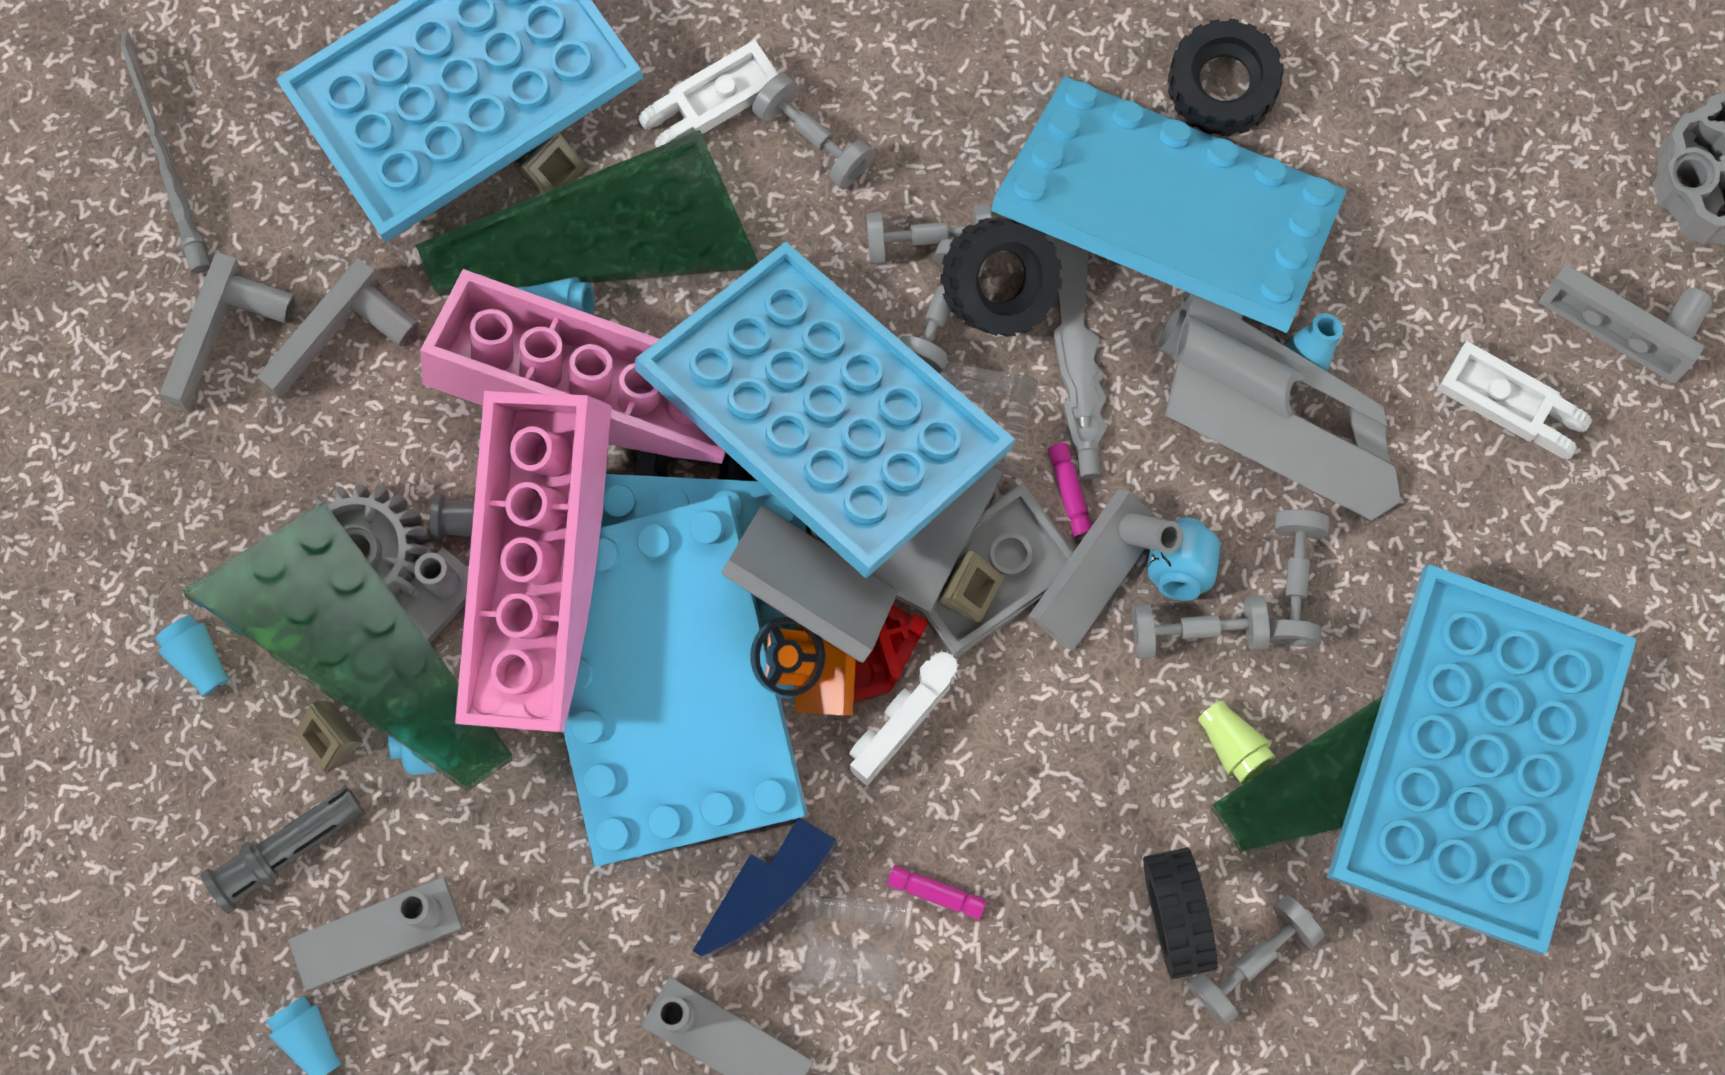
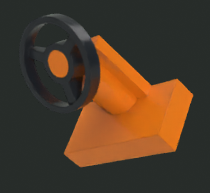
M790 617L774 619L758 631L751 646L750 661L756 679L766 690L777 695H796L795 713L853 716L855 658ZM785 623L795 624L799 626V631L780 629L779 625ZM768 634L765 676L761 667L760 651L762 643ZM776 684L796 685V688L784 690L776 687Z

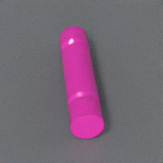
M1059 443L1049 447L1047 451L1051 464L1055 466L1053 470L1068 518L1071 519L1070 525L1074 538L1085 536L1093 524L1090 516L1087 515L1088 508L1074 464L1071 462L1072 457L1068 444Z
M897 865L893 866L887 882V886L900 891L906 890L908 894L956 912L963 911L964 915L980 920L987 899L974 894L968 895L966 891L915 872L911 874L910 870Z

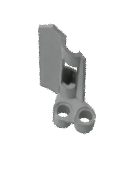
M1184 292L1180 308L1173 313L1167 322L1157 345V350L1172 357L1177 363L1165 411L1167 417L1371 521L1401 502L1396 468L1391 463L1386 442L1387 421L1384 407L1244 322L1241 320L1242 314L1189 292ZM1295 381H1301L1350 406V422L1354 444L1293 413L1290 406V390Z

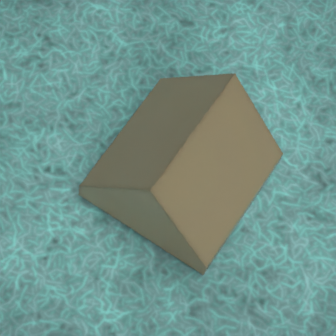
M558 132L543 142L520 168L521 176L554 203L583 173L587 165Z
M968 550L960 558L937 603L975 622L981 623L1004 576L976 552Z
M317 700L311 703L295 730L297 737L326 772L364 743L334 703L329 701Z

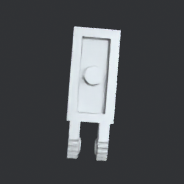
M753 40L669 89L670 93L644 108V111L638 116V120L645 130H650L674 116L678 110L680 111L684 119L663 133H660L654 143L661 154H667L691 140L694 135L698 137L753 105L761 89L778 73L756 40Z
M1468 341L1461 347L1437 388L1441 393L1529 442L1533 440L1539 446L1563 459L1572 458L1577 448L1576 443L1544 424L1543 422L1549 414L1554 419L1562 422L1569 429L1583 433L1587 431L1592 422L1591 416L1587 412L1559 397L1560 392Z
M941 650L940 653L935 652L934 656H930V661L926 660L920 667V684L912 693L906 688L903 689L886 709L885 714L890 719L876 734L869 729L851 749L849 754L855 758L850 764L851 773L866 786L870 784L950 690V685H954V680H957V668H959L957 659L953 657L954 654L951 655L948 651L942 652Z

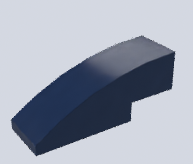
M798 818L770 865L750 854L694 947L693 952L707 960L737 945L766 926L793 903L819 874L838 846L837 840L803 819Z

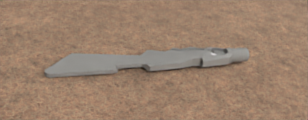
M126 29L122 31L120 47L150 127V138L159 160V170L167 191L171 211L180 233L182 250L185 252L191 273L197 274L210 268V262L204 247L205 243L198 233L190 211L191 206L178 177L165 137L160 131L133 40Z
M1046 234L1045 238L1053 242L1057 251L1055 253L1057 259L1061 260L1062 266L1060 270L1062 285L1061 289H1058L1061 325L1053 331L1060 377L1068 391L1069 402H1063L1064 414L1071 446L1078 455L1080 478L1082 480L1098 479L1101 477L1100 450L1098 445L1107 429L1100 412L1106 401V396L1099 383L1104 377V373L1094 361L1100 338L1084 326L1089 251Z

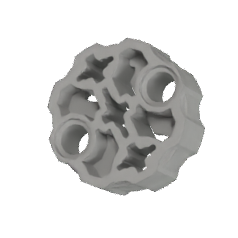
M1725 93L1710 96L1703 106L1692 113H1685L1669 132L1657 151L1659 158L1657 177L1653 181L1654 192L1659 205L1669 210L1679 223L1682 233L1703 245L1711 242L1725 245V214L1721 217L1717 216L1719 209L1723 205L1725 208ZM1677 176H1681L1689 180L1693 188L1684 186L1679 181Z

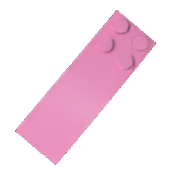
M462 270L420 350L423 385L483 406L484 391L588 395L612 405L608 444L670 457L722 464L726 452L635 370V358L656 343L659 338L479 274Z
M484 391L455 724L564 732L586 633L597 564L612 406L588 395Z

